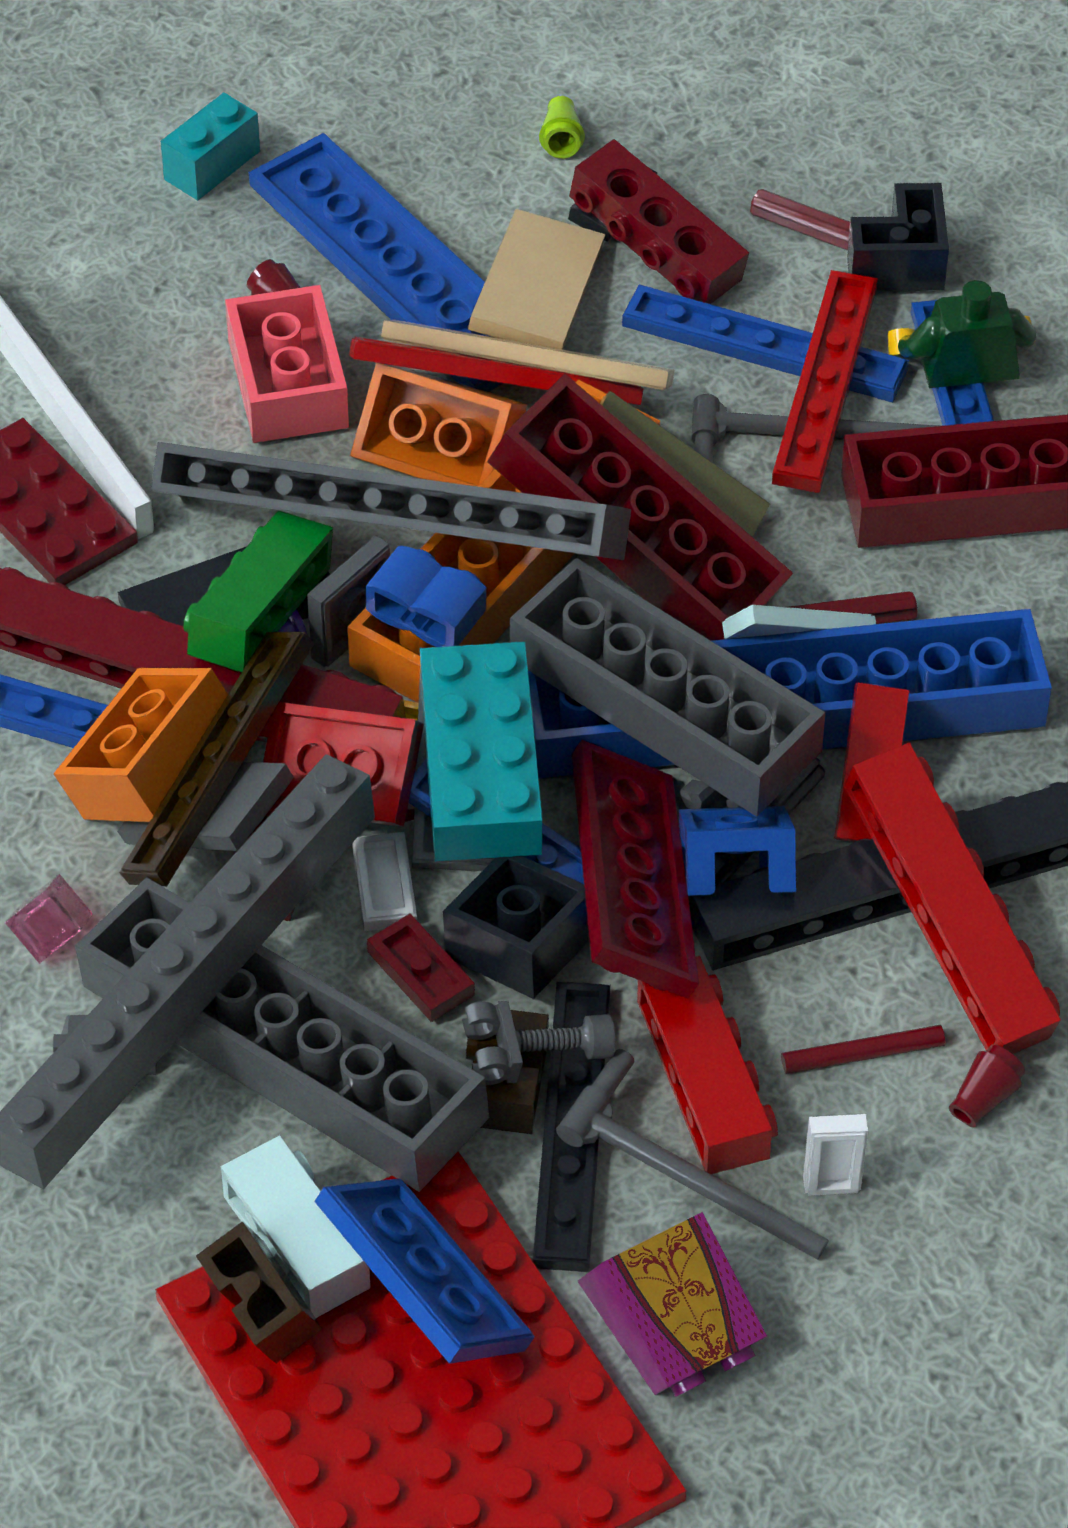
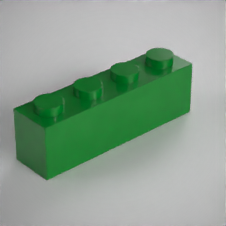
M280 510L275 513L264 527H258L248 546L242 552L238 551L234 555L228 569L221 577H215L212 580L208 592L198 603H192L188 608L183 625L184 631L188 633L187 655L242 672L266 632H278L304 601L307 594L314 589L329 571L331 566L333 527Z

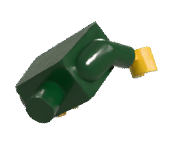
M979 280L966 283L962 289L961 296L941 297L935 301L931 317L926 318L916 330L900 328L888 331L889 355H902L908 359H921L929 388L1019 379L1020 372L1016 346L1027 348L1036 342V330L1032 326L1030 316H1024L1016 308H1008L1005 294L992 292L991 287L986 282Z

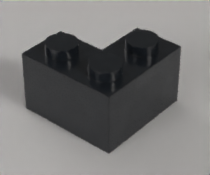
M894 183L891 217L850 218L847 252L848 273L878 278L876 291L945 289L949 245L942 183Z

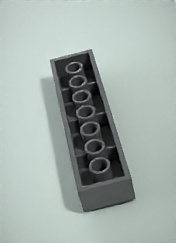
M146 877L75 945L83 986L104 998L190 902ZM262 945L175 1041L181 1047L395 1178L402 1179L405 1184L418 1192L428 1184L489 1119L484 1076Z

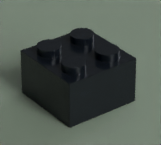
M523 856L495 858L443 910L444 943L447 954L455 962L532 999H535L590 941L584 884Z

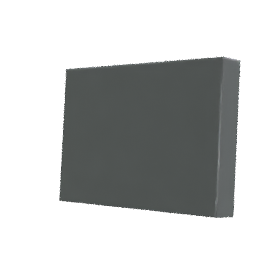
M242 762L191 848L238 851L294 778L285 763ZM125 821L117 832L126 844L136 845L150 822Z

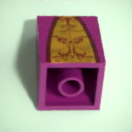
M703 1212L602 1262L578 1280L579 1285L654 1395L671 1387L675 1397L699 1386L706 1382L702 1373L704 1369L718 1362L721 1363L725 1372L756 1356L751 1345L767 1337Z

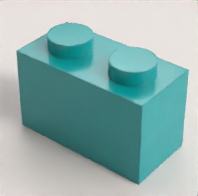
M223 92L161 140L164 180L197 201L260 152L258 113Z

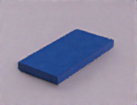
M402 1179L323 1187L314 1202L449 1364L524 1352L535 1337L531 1330Z

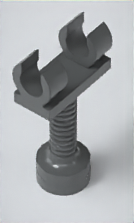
M485 1001L475 1002L465 1007L467 1018L462 1019L465 1035L468 1038L483 1040L496 1035L498 1047H486L478 1050L475 1053L477 1063L472 1064L473 1070L485 1077L486 1085L498 1084L506 1080L507 1084L517 1083L523 1064L521 1052L579 1048L584 1050L587 1059H609L614 1055L615 1028L609 1014L585 1016L583 1025L578 1028L518 1031L514 1027L509 1001H498L497 1005Z

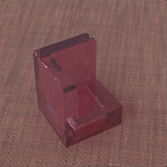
M58 874L19 905L6 920L5 924L40 964L78 934L93 914L64 878Z

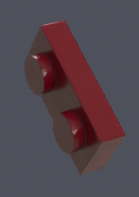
M411 913L367 939V952L430 1022H433L475 996V983Z

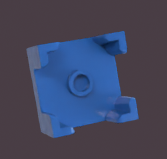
M785 806L766 807L758 816L753 815L744 808L679 810V830L688 896L711 895L715 892V852L743 854L759 851L760 868L768 867L770 891L773 893L796 892L795 827Z

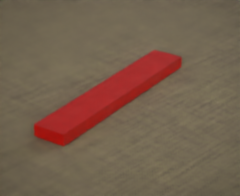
M831 270L773 469L772 485L820 493L876 294L878 278Z
M356 336L351 340L349 353L353 359L543 390H549L566 374L574 382L580 380L606 394L611 391L625 402L641 405L644 390L641 386Z

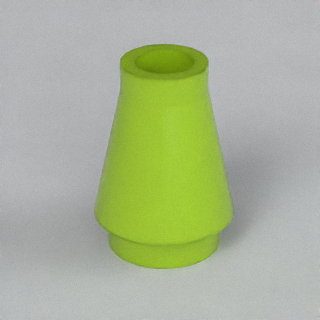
M557 96L548 103V111L539 133V140L548 154L555 158L565 159L575 155L582 147L585 133L576 114L574 102L566 96Z

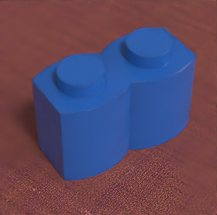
M398 546L366 585V610L390 626L410 630L417 637L434 647L459 646L486 611L487 587L481 583L477 576L469 571L441 566L427 551L407 546Z

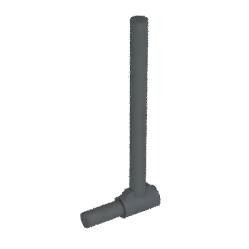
M712 394L698 395L693 401L691 440L695 444L694 450L713 463L714 445L718 440L725 437L726 432L784 435L789 416L727 412V407L716 396ZM841 419L836 439H844L845 434L941 425Z
M617 1049L614 1052L613 1057L607 1062L594 1083L584 1088L556 1128L558 1136L565 1143L574 1147L595 1143L599 1137L817 1260L829 1242L828 1239L612 1120L613 1112L609 1098L634 1064L633 1056L623 1049Z

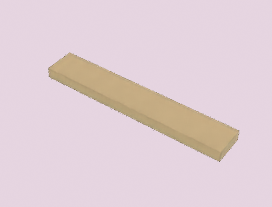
M394 319L384 320L381 337L384 338L383 340L660 390L672 387L675 373L674 369Z

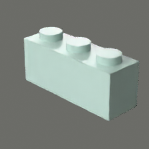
M279 1135L221 1166L224 1198L240 1221H243L265 1242L315 1318L370 1289L369 1267L314 1202L321 1191L313 1182L314 1175L305 1156L299 1150L292 1153Z

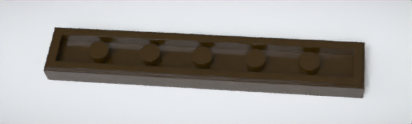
M266 632L122 866L119 873L129 885H139L147 877L161 886H168L312 649L314 643L306 632Z

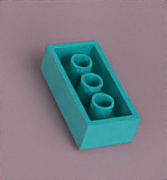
M525 642L420 648L421 695L435 862L542 855V811Z

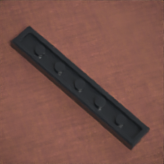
M557 981L553 1028H578L583 1025L585 1016L609 1014L611 985ZM579 1048L557 1049L550 1052L533 1249V1263L537 1269L589 1272L599 1137L595 1143L574 1147L565 1143L556 1132V1128L584 1088L591 1086L605 1067V1059H587L584 1050Z

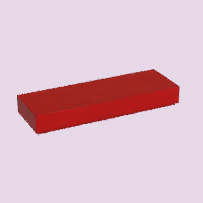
M859 682L855 684L834 839L855 842L860 839H872L844 786L853 765L902 745L909 690Z

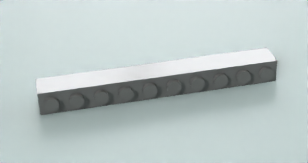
M157 442L151 491L619 560H624L632 510L605 504Z
M327 754L324 755L0 1111L1 1167L41 1189H45L375 818L369 774Z

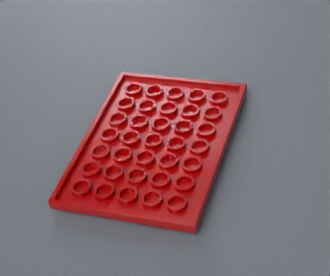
M459 1151L420 1192L409 1185L407 1186L531 1330L535 1337L524 1352L449 1364L370 1268V1289L317 1317L316 1319L323 1330L277 1364L254 1345L231 1310L235 1305L219 1292L203 1266L155 1289L157 1301L294 1528H634L686 1501V1489ZM391 1175V1176H389V1177H387V1178H385V1179H383V1180H390V1179H397V1178H395L394 1176Z

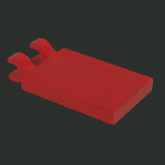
M284 702L278 703L272 717L270 716L256 741L267 742L263 763H285L294 776L291 783L281 794L282 796H288L324 755L327 754L370 775L375 818L371 823L404 827L424 728L423 723L416 719Z

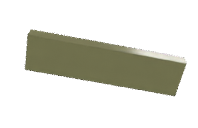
M609 391L602 398L600 404L749 535L754 536L770 505L769 502L613 392Z

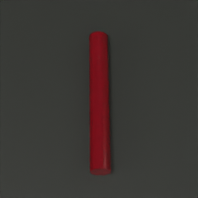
M935 1025L781 1053V1062L785 1074L945 1046V1035L942 1026Z

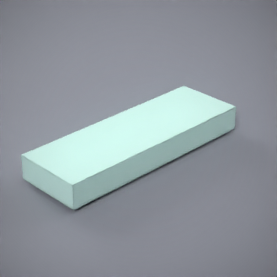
M751 605L726 618L722 625L724 639L873 625L876 624V619L871 614Z

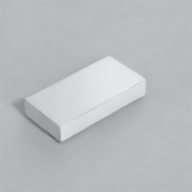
M404 832L357 837L352 843L364 931L385 929L409 913L417 920Z
M866 1114L809 1117L803 1173L805 1193H808V1196L858 1193L861 1190L868 1135Z

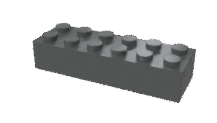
M577 557L510 618V642H525L528 671L755 816H758L822 752L825 712Z

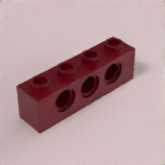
M615 139L611 140L575 166L569 197L574 200L575 204L583 212H591L604 223L612 237L626 244L641 257L646 266L656 270L673 284L683 297L711 304L742 281L750 252Z

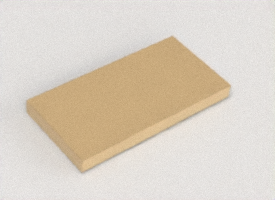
M515 209L470 317L468 330L495 338L563 350L602 250L605 234Z

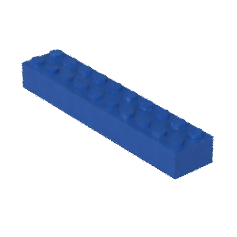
M1031 609L712 641L825 712L822 750L847 747L855 684L858 682L909 690L903 741L1046 727L1052 687ZM528 671L538 779L573 775L572 753L581 740L650 767L675 765Z

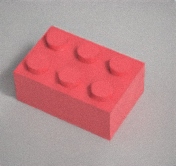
M315 285L225 299L228 341L253 443L349 428L347 385L321 286Z

